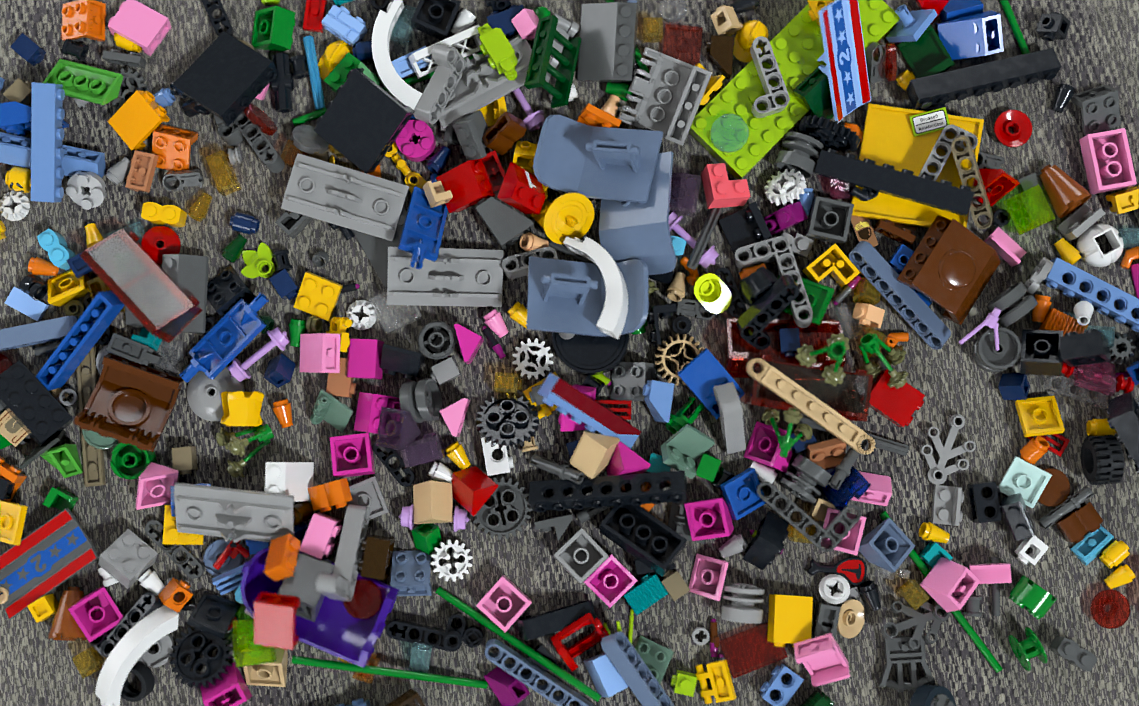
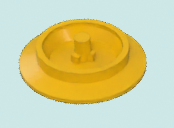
M575 192L556 198L547 208L543 218V229L546 236L557 244H563L566 236L572 239L574 237L581 239L588 232L594 220L592 202L583 194Z

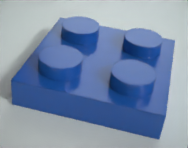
M748 468L720 485L733 520L737 521L766 504L756 493V488L760 482L754 468ZM761 488L760 493L764 496L763 490Z

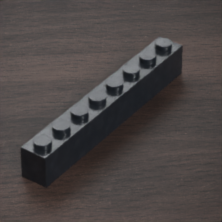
M1050 48L912 79L906 91L914 109H925L931 105H943L952 100L960 101L974 95L977 97L987 92H999L1005 88H1016L1027 83L1034 84L1044 79L1051 80L1056 77L1062 66L1054 49Z
M830 148L820 152L814 171L816 175L967 217L975 193L971 191V187L965 185L955 187L952 186V182L940 180V182L933 181L931 176L921 174V177L915 176L913 171L902 169V172L894 170V166L883 164V166L875 165L873 160H857V156L848 153L842 156L837 154L838 151Z

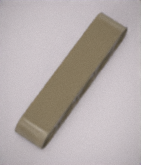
M958 135L951 144V150L962 185L972 188L971 191L975 192L973 198L975 196L983 198V203L979 205L975 204L972 200L970 211L975 225L980 229H986L993 220L992 209L971 141L965 135ZM962 140L966 143V148L960 150L956 147L955 143ZM969 159L972 162V166L965 168L962 166L961 161ZM975 178L978 184L970 186L967 183V179ZM983 214L987 215L989 221L986 223L980 222L978 217Z

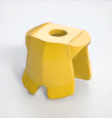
M258 391L222 392L221 399L224 415L220 423L228 427H257L261 425L263 421L260 417L264 394Z

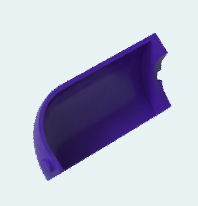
M269 547L256 553L249 562L246 561L241 571L244 573L241 581L242 600L253 617L254 601L261 592L278 594L284 579L274 581L264 574L268 550H270ZM358 573L352 600H334L325 596L315 622L296 616V635L299 636V641L364 668L374 651L373 646L377 638H380L386 626V618L393 609L399 590L375 579L362 577Z

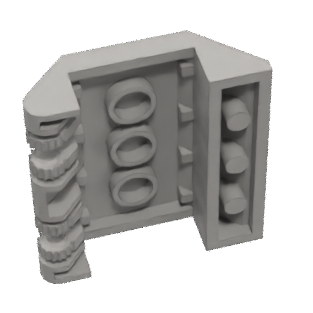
M645 47L643 55L652 58V60L641 57L640 62L652 67L649 73L642 69L636 70L637 74L645 76V78L642 79L634 76L629 91L638 96L635 97L627 94L626 98L638 103L635 109L623 105L622 110L631 114L628 115L620 112L618 119L639 128L663 131L665 139L683 146L712 72Z

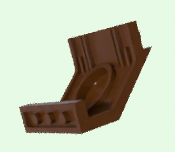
M937 215L897 280L926 295L945 310L943 313L944 318L961 325L1001 261L994 248L954 218L950 220Z
M108 353L103 358L102 364L104 366L100 378L84 410L75 417L73 424H76L83 430H91L103 437H111L121 443L131 444L138 449L153 452L175 407L184 380Z

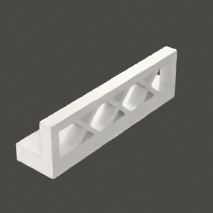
M479 24L411 54L408 59L417 77H423L436 70L438 64L432 58V50L436 44L461 48L460 54L463 58L481 51L479 48L481 41L477 29L480 27ZM472 37L478 46L475 49L466 47L467 40ZM420 60L429 63L427 70L423 72L420 71L416 63Z

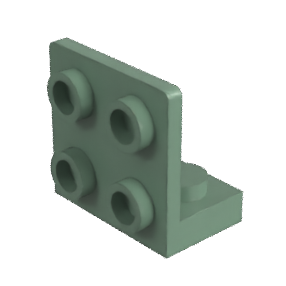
M686 424L661 445L663 463L677 471L684 470L685 475L692 479L697 475L695 460L711 448L715 441L689 424Z

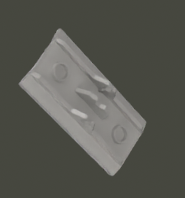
M520 34L508 39L518 59V63L515 66L517 72L515 80L510 81L503 73L499 75L496 68L492 69L487 60L489 58L488 55L484 56L483 54L473 53V59L465 58L466 69L439 118L443 128L452 125L524 85L532 52L526 39H522Z
M298 153L281 209L393 242L409 186Z
M388 246L386 305L502 307L503 250L440 248L435 262L424 258L423 267L415 269L417 263H415L414 268L410 266L413 254L400 250L398 247Z
M175 483L176 526L180 533L223 537L226 542L229 541V538H233L234 543L242 539L271 542L270 540L289 533L295 537L294 495Z

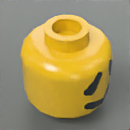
M16 166L8 170L5 176V183L9 189L22 193L30 192L31 169Z

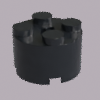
M760 267L756 272L740 281V293L751 307L778 279L772 271L765 267Z

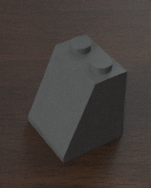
M487 197L483 198L477 203L478 206L475 207L479 217L503 251L518 242L523 234L531 233L535 230L532 220L493 197L489 199Z
M298 552L294 574L284 579L278 594L300 597V605L296 610V616L315 622L325 598L323 594L316 590L317 577L320 573L332 575L334 565L327 560H318L309 554Z

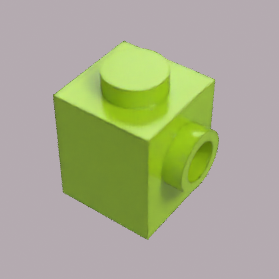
M676 670L670 682L673 692L693 697L697 676L694 673Z

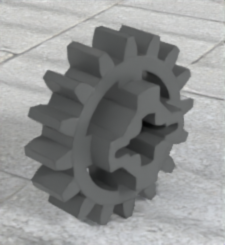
M121 68V73H119L123 75V80L118 94L119 99L112 100V105L115 107L119 106L120 108L136 90L144 91L148 88L146 84H143L146 80L140 77L141 74L137 71L134 73L130 68L127 72ZM134 80L137 82L138 88L134 86Z

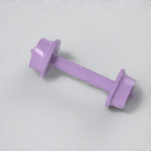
M520 88L514 90V95L527 115L523 120L525 126L530 132L540 129L545 121L544 111L533 112Z
M672 212L669 215L670 232L674 230L694 249L696 241L678 225L683 216H678L675 212ZM714 245L708 251L704 250L698 264L705 269L710 264L715 265V259L719 256L714 249Z
M279 327L272 331L268 330L267 334L271 338L268 343L243 363L237 358L233 359V363L228 366L231 377L236 378L239 382L246 378L250 379L251 374L247 369L276 345L282 351L285 350V346L290 342L287 332L282 331Z
M413 504L408 507H402L401 514L398 516L401 519V526L409 527L410 530H413L414 527ZM455 506L453 522H449L454 523V532L466 529V523L470 520L467 517V510L459 509L458 506Z

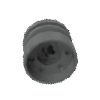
M787 132L784 138L785 141L782 143V147L785 150L779 151L775 161L776 167L782 171L787 169L788 172L795 169V172L800 171L804 178H812L817 165L813 160L819 159L820 152L824 148L823 144L808 135L798 132Z
M797 454L791 463V466L797 472L794 474L786 471L785 474L792 480L789 481L782 478L780 483L797 498L815 504L817 500L810 495L811 492L820 496L821 493L815 486L826 487L832 475L816 463Z

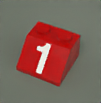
M510 162L497 198L524 214L539 215L546 198L542 183L538 181L535 175Z

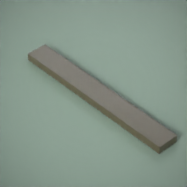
M96 344L76 369L79 413L84 410L98 382ZM81 429L85 487L106 485L103 449H96L90 446L85 441Z

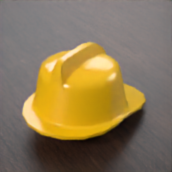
M749 20L743 23V27L735 36L733 55L739 61L746 63L753 59L750 48L755 38L763 36L768 39V29L762 22Z
M335 41L327 46L318 63L320 77L323 80L348 52L353 55L352 47L344 41Z

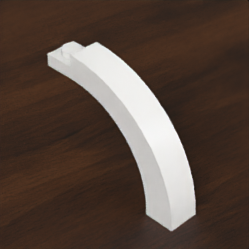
M394 0L389 3L386 12L380 10L376 18L372 33V55L380 81L388 94L404 107H410L414 110L422 93L409 86L398 75L390 59L391 34L404 9L403 0Z
M566 236L563 244L569 251L589 259L600 268L605 281L606 298L602 314L596 326L601 332L618 340L625 325L628 312V291L623 274L609 253L597 242L588 237L582 241L577 237L572 239Z
M165 605L156 609L133 626L118 642L105 661L98 677L95 695L101 700V706H120L122 687L132 667L154 643L178 629L179 614Z

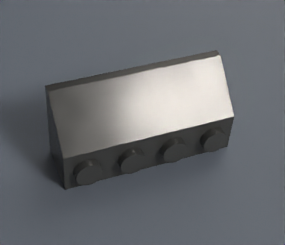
M163 254L159 331L168 333H205L209 257Z

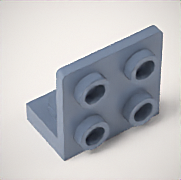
M420 550L393 551L390 586L399 590L397 596H432L430 555Z

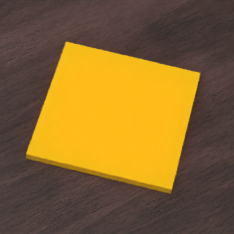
M868 103L859 160L870 159L875 161V165H892L895 167L894 170L902 172V169L913 171V175L918 176L942 130L914 137L909 116L927 111ZM947 114L950 125H956L977 137L978 144L973 150L977 161L984 119ZM952 132L945 133L948 139H954ZM936 149V153L939 156L946 155L943 149ZM951 151L936 181L946 180L952 182V186L960 187L962 182ZM969 159L961 161L962 166L965 168L972 166V162ZM927 166V170L930 173L937 172L934 166ZM974 178L967 179L968 185L973 186ZM880 192L877 197L867 201H861L852 196L851 204H854L852 216L883 221L886 219L895 223L930 228L937 215H940L950 220L954 218L964 227H967L968 215L967 217Z

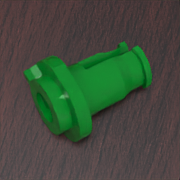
M690 396L688 402L682 405L675 415L670 414L669 423H666L665 426L673 435L686 424L691 426L697 419L700 411L705 409L704 405L700 403L689 418L684 416V413L694 403V397Z

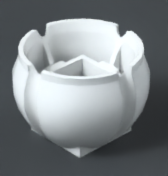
M1102 223L1094 224L1088 228L1077 240L1076 248L1082 254L1081 260L1094 267H1105L1116 262L1121 256L1124 247L1123 238L1118 235L1119 231L1113 226ZM1105 234L1113 250L1105 254L1102 253L1095 240L1096 237Z

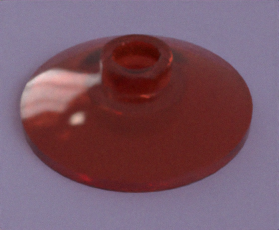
M1111 589L1103 590L1092 600L1091 615L1095 622L1104 628H1119L1129 618L1130 604L1122 593ZM1107 605L1110 606V611L1108 612L1105 611Z

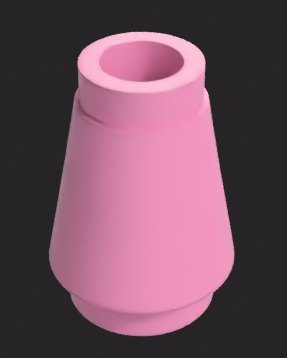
M496 309L483 317L484 323L499 338L509 332L501 313L497 312Z

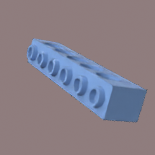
M1058 257L1050 260L1054 265L1045 280H1043L1046 282L1045 285L1052 289L1058 288L1067 297L1088 301L1093 307L1097 308L1098 313L1103 315L1109 314L1114 317L1116 322L1120 324L1126 323L1132 326V330L1139 333L1138 298ZM1063 275H1066L1068 278L1067 284L1062 280ZM1080 283L1085 286L1084 292L1079 288ZM1098 292L1102 295L1101 301L1097 299ZM1115 301L1119 304L1118 310L1114 307ZM1132 310L1136 312V318L1132 317Z

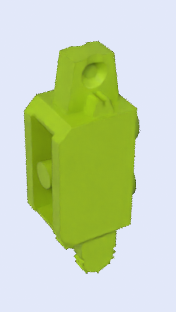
M488 23L477 28L481 41L479 48L484 56L488 55L489 58L487 60L492 69L496 68L499 75L503 73L508 80H515L517 77L515 66L518 63V59L501 28L492 29Z

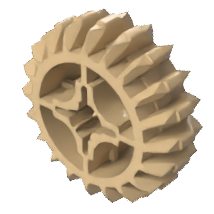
M676 334L675 341H673L672 337L669 336V344L663 340L661 343L665 348H657L658 351L662 352L661 354H655L656 358H660V361H656L655 365H661L657 372L664 371L665 373L661 378L664 379L668 375V383L675 379V385H678L679 380L682 381L677 373L683 369L684 365L689 364L693 360V358L686 355V346L692 349L695 357L704 350V347L697 349L696 346L700 344L699 341L695 342V344L691 343L694 337L691 336L687 341L686 334H683L682 340H680L679 335ZM680 344L676 355L666 354L671 346ZM682 352V358L685 359L686 362H682V365H680L679 368V361L672 358L679 357V355ZM665 360L675 364V374L667 368Z

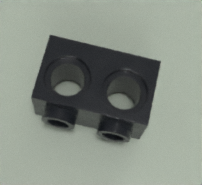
M996 481L967 484L973 522L985 523L1002 520L1003 510L998 499L1000 489L996 485ZM984 487L988 489L986 497H983L981 494ZM987 506L991 509V514L988 517L984 513Z

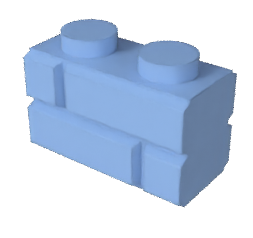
M333 5L321 22L324 29L351 47H354L356 42H360L367 33L365 21L358 16L355 18L351 16L349 10L343 6L339 8Z

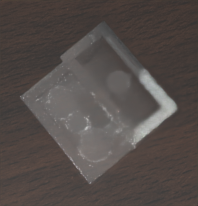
M387 291L369 299L386 335L401 327L404 328L422 316L417 305H386Z

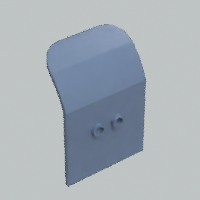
M549 115L543 123L533 161L534 174L538 181L546 187L565 194L575 192L581 193L587 198L647 203L664 133L663 131L594 127L562 115Z
M672 151L659 153L647 203L601 199L599 220L601 246L609 253L615 263L633 259L645 261L648 266V275L669 273L676 265V255L669 230L673 165Z
M529 256L526 329L598 337L609 336L601 332L596 326L602 314L606 298L605 281L600 268L593 263ZM640 259L616 263L623 274L628 291V312L620 335L640 329L648 315V266L645 261Z

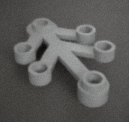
M953 414L949 417L948 424L950 430L944 446L939 438L940 431L937 427H929L926 431L927 436L931 438L939 455V460L936 464L932 456V446L922 445L920 447V453L925 457L930 468L927 473L928 480L934 485L943 484L947 479V475L958 470H966L969 467V462L966 459H958L955 464L945 467L947 460L965 452H973L976 449V444L973 441H965L963 445L952 449L958 430L965 425V418L961 414ZM956 418H959L961 421L959 425L955 424ZM931 429L936 431L935 436L930 434ZM967 443L972 445L970 450L966 448ZM925 447L929 448L928 454H925L923 451ZM961 461L965 462L964 468L960 467ZM936 472H940L941 477L939 479H936L935 477Z

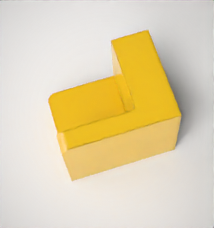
M49 594L39 598L27 607L36 623H39L54 616L59 603L54 594Z

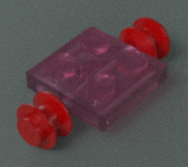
M1062 360L1061 373L1064 374L1065 378L1074 374L1075 386L1113 396L1115 392L1118 393L1120 390H1123V394L1132 392L1134 388L1132 377L1129 376L1127 379H1124L1123 374H1120L1115 378L1114 364L1105 362L1070 367Z

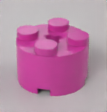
M409 120L396 138V145L406 159L413 162H422L432 155L436 146V140L431 128L424 121ZM415 138L418 139V143H417V144H414V139H415Z

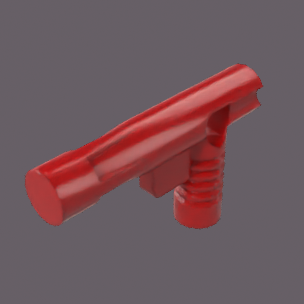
M232 539L212 566L219 570L229 556L235 559L239 553L247 559L250 556L249 550L239 544L240 541L236 542L237 547H232Z

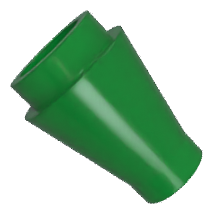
M607 83L606 93L616 95L623 101L628 100L626 98L627 94L634 95V93L629 91L631 83Z
M290 319V323H288L290 346L300 347V334H305L306 320Z

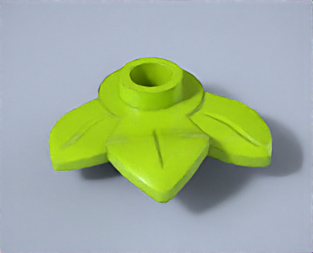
M261 242L257 251L246 250L242 252L243 260L247 266L242 269L241 273L245 277L250 279L259 276L269 278L274 274L275 265L272 262V250L268 245ZM265 265L269 266V270L267 272L263 271V267Z

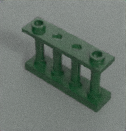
M555 15L540 18L538 21L524 83L527 89L542 87L553 96L552 108L568 105L582 40L580 37L568 40L556 30L558 18ZM554 38L564 46L562 54L553 47ZM550 55L560 62L559 70L549 64ZM547 72L556 78L555 87L545 80Z

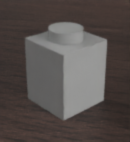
M452 357L431 367L433 372L430 375L439 385H443L461 376Z

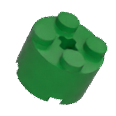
M120 443L112 451L110 465L118 477L132 480L139 479V476L151 462L157 463L154 451H145L131 444Z
M1024 575L1009 593V598L1021 608L1026 606L1025 610L1038 620L1046 615L1057 600V598Z

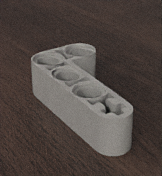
M759 36L753 41L750 53L765 95L755 100L751 111L756 118H764L783 111L790 99L771 44L766 37ZM768 62L771 65V68H764L762 66V63ZM769 80H774V81H776V82H777V86H776V87L770 86L768 81H769ZM775 98H781L784 104L778 105L775 102ZM757 104H763L766 110H758Z
M436 44L432 50V58L438 66L414 109V117L417 120L430 124H435L440 118L466 69V61L459 51L454 47L443 44Z
M947 125L942 130L918 176L921 177V174L933 177V181L937 180L952 151L951 144L954 139H948L945 136L946 132H952L954 138L958 135L967 136L972 143L973 150L978 144L977 137L956 125ZM962 140L955 143L956 147L960 150L966 148ZM936 149H943L946 155L939 156L936 153ZM927 166H934L937 172L930 173L927 170Z
M730 382L713 386L715 399L719 407L725 452L728 455L746 450L743 412L734 383Z

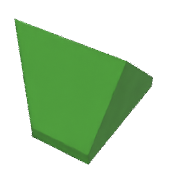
M76 444L54 447L40 455L60 471L64 478L83 473Z

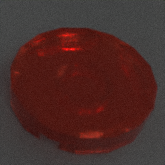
M887 43L885 45V76L888 81H895L897 73L895 43Z
M250 103L244 109L247 118L253 124L259 125L263 133L272 136L277 131L274 122L257 106Z
M367 579L357 580L353 598L351 601H344V606L352 617L368 619L380 610L383 601L382 592L373 581Z

